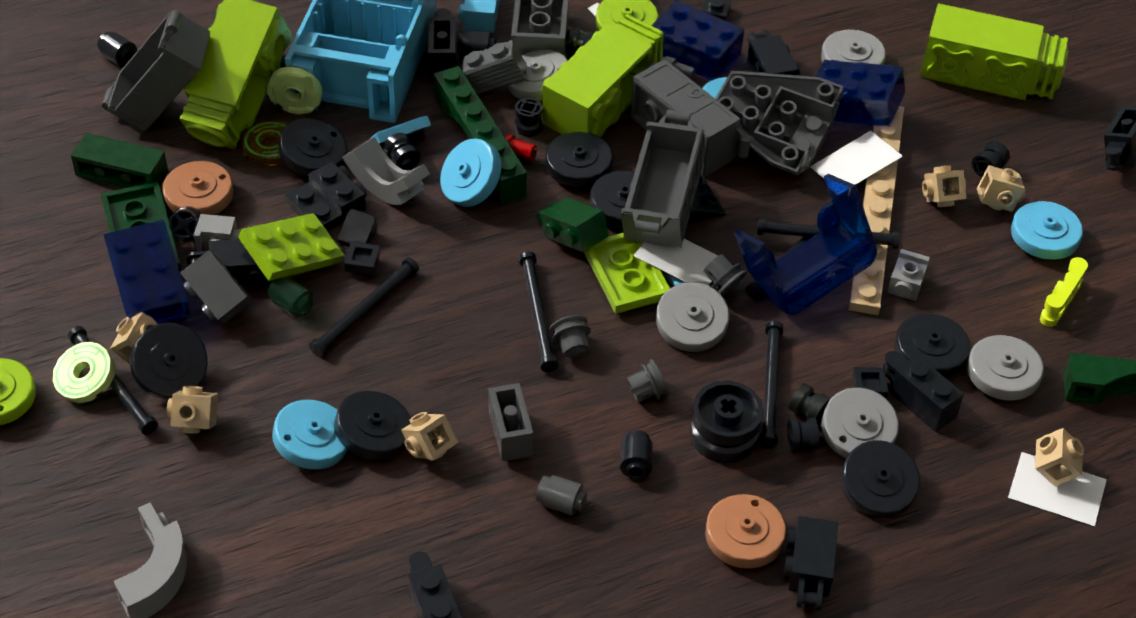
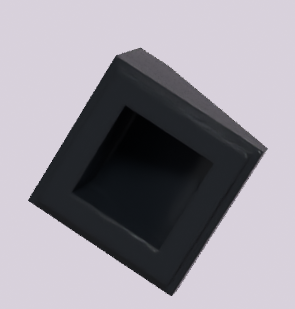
M350 209L338 236V242L350 246L351 242L369 244L377 233L376 217Z

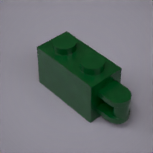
M567 197L558 203L550 204L548 208L540 210L536 214L537 220L542 225L543 232L548 239L581 252H585L610 236L603 210Z

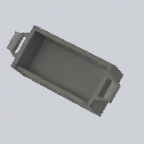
M170 11L119 72L113 86L107 89L102 108L144 132L148 130L200 71L210 38V31L185 17L180 11Z
M664 59L659 63H651L648 69L633 77L631 118L645 130L647 121L659 123L662 117L666 115L667 110L691 113L693 128L704 129L705 160L701 175L704 178L735 160V155H738L740 158H747L749 156L751 137L745 134L740 127V118ZM666 121V123H670V124H678V125H685V126H687V124H681V123H674V122H667V121Z
M667 110L666 115L662 117L659 123L647 121L646 135L638 157L633 181L630 185L625 208H622L621 211L624 239L682 248L705 160L704 129L693 128L691 113ZM666 121H667V122L687 124V126H685V125H678V124H670V123H666Z

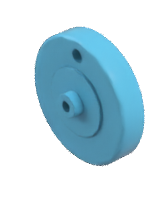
M473 138L463 141L450 152L443 164L440 176L441 189L448 200L462 207H471L481 203L492 193L501 173V158L496 148L482 139Z
M1036 201L1025 204L1017 210L1011 225V234L1016 244L1025 252L1038 258L1055 260L1066 258L1078 249L1083 237V226L1080 219L1068 208L1053 202Z
M299 400L286 405L278 413L272 431L273 443L277 451L290 463L306 469H325L337 464L343 459L348 450L341 444L335 433L334 420L337 409L317 400Z

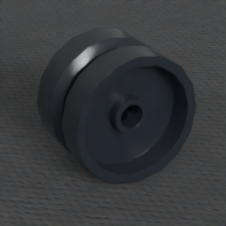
M729 380L716 381L704 386L695 397L690 425L691 442L699 454L711 461L720 463L739 462L749 457L757 448L764 413L759 396L746 385Z

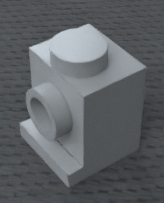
M200 214L194 232L196 251H208L209 241L239 239L238 236L241 230L237 229L236 218Z
M901 249L887 293L916 301L930 257Z

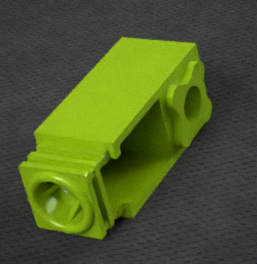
M223 0V3L219 4L215 21L208 29L210 31V38L201 69L184 88V93L188 97V103L184 106V112L179 119L193 138L212 146L236 149L241 132H243L244 128L251 129L267 92L269 78L274 71L280 68L283 53L291 42V32L278 8L252 0Z
M938 3L920 77L1025 100L1027 94H1037L1039 97L1046 96L1048 99H1053L1055 91L1060 87L1068 58V38H1058L1059 36L1057 35L1049 36L1048 33H1043L1044 26Z
M628 14L617 25L613 26L607 23L600 31H596L584 46L579 47L568 61L562 63L556 73L544 81L542 85L543 124L561 134L586 132L601 138L605 130L611 124L616 123L620 115L632 104L633 77L648 69L651 63L662 61L664 33Z

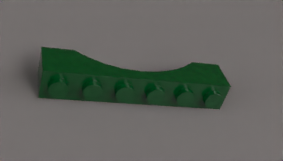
M457 66L434 73V98L444 114L454 118L463 128L469 139H482L494 146L501 158V173L498 183L492 192L500 205L526 197V170L460 67Z
M1070 353L1063 371L1065 401L1098 404L1107 398L1122 393L1136 392V360Z

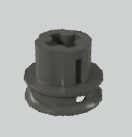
M723 254L716 257L703 270L714 282L711 287L722 296L734 288L747 274L746 270L740 269V263L733 266Z
M584 315L563 317L555 321L549 328L550 333L554 334L552 337L553 342L561 345L564 357L575 358L583 355L590 349L587 336L591 330L587 326L588 320Z
M650 359L647 365L640 364L642 371L626 378L630 390L638 403L652 396L660 400L661 395H669L664 378L653 359Z

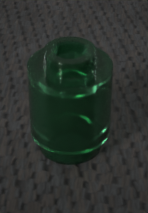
M283 277L275 279L270 284L268 296L271 298V301L296 318L301 317L312 309L313 293L293 279Z

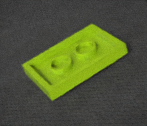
M314 213L241 229L238 236L268 281L339 264L345 256Z
M623 233L609 236L584 252L615 314L658 303L664 293L670 289L660 269L634 256L644 242L626 240Z

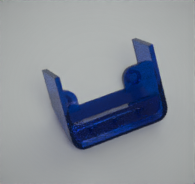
M831 174L824 176L832 201L823 206L818 213L817 225L820 233L778 260H775L773 253L767 250L764 242L740 230L734 232L748 272L781 311L789 315L801 312L870 267L877 256L876 244L857 186Z

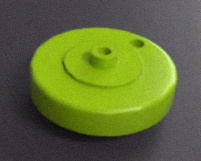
M603 0L596 10V28L598 31L607 23L613 26L617 25L626 14L646 22L656 29L658 28V10L650 0Z
M0 358V425H4L18 419L28 411L35 400L36 386L30 370L25 365L12 359Z

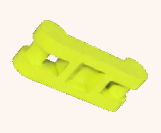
M1075 257L1071 259L1068 267L1069 272L1066 273L1064 281L1059 280L1052 294L1047 296L1044 304L1045 309L1042 310L1040 322L1044 326L1053 327L1058 323L1081 287L1083 276L1088 267V263L1083 258Z

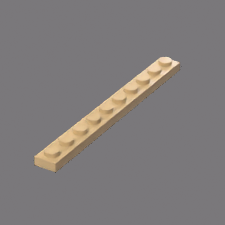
M877 103L873 133L899 153L904 107ZM898 160L866 178L859 231L889 233ZM858 242L849 304L850 311L879 315L888 245Z

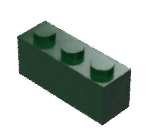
M85 133L70 155L75 176L125 188L158 182L160 186L168 173L165 151Z

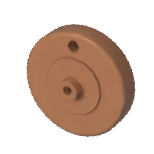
M194 161L178 166L167 175L162 188L165 203L172 212H176L185 206H193L202 214L215 215L229 205L234 195L233 181L230 173L221 165L208 161Z
M737 494L720 500L712 507L707 517L705 536L709 548L720 560L738 568L750 569L765 566L779 556L784 547L787 530L784 517L772 503L755 495Z

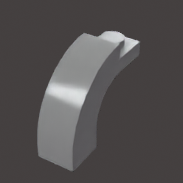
M375 137L342 157L355 177L367 190L382 201L392 205L404 204L424 190L422 179L430 174L424 164L412 170H403L395 165L385 154Z
M151 503L139 507L138 511L142 526L154 546L153 552L142 567L113 581L119 601L128 618H148L160 611L176 595L186 573L187 556L180 527L177 521L168 524L163 512L157 514Z

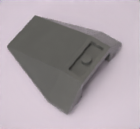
M731 71L715 99L740 118V127L745 134L751 137L750 149L771 166L798 175L809 169L829 133L844 91V86L820 77Z

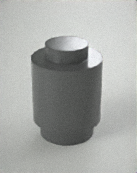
M555 475L551 477L543 476L536 493V500L542 502L544 507L574 516L577 510H583L587 499V493L583 492V484Z

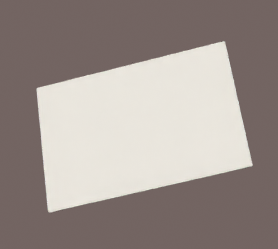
M869 131L810 167L840 193H843L903 156L872 131Z
M686 239L683 240L682 248L644 242L634 254L635 257L686 283L696 282L708 286L712 280L703 270L718 257V255Z
M1021 452L1008 498L1095 526L1107 479L1082 471L1081 476L1055 487L1035 469V456Z

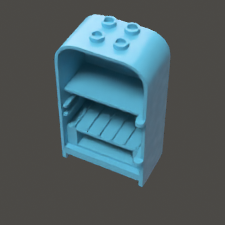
M313 0L285 57L286 67L301 68L313 74L323 88L321 101L369 109V119L395 123L428 44L429 17H434L437 0ZM289 89L293 93H300L296 89Z

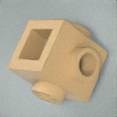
M951 165L933 167L934 173L924 174L925 180L922 182V191L924 196L927 197V202H937V207L954 206V200L966 199L964 170L951 171Z
M988 165L977 186V192L981 203L987 204L994 210L1001 211L1003 209L1013 212L1017 203H1020L1024 198L1025 187L1020 174L1010 168L1003 170Z
M143 312L132 318L126 317L116 329L118 335L110 349L130 364V353L135 341L147 329L158 324L152 317L147 316Z
M183 386V391L180 390L172 394V398H169L167 403V417L171 418V426L181 427L180 432L199 433L200 429L214 427L217 422L218 393L202 392V387Z
M419 413L410 419L411 424L401 430L405 437V446L415 458L429 459L430 461L436 460L445 455L448 449L458 443L445 415Z
M1064 428L1044 435L1036 440L1035 469L1055 487L1081 476L1084 454L1082 443L1079 439L1071 436Z

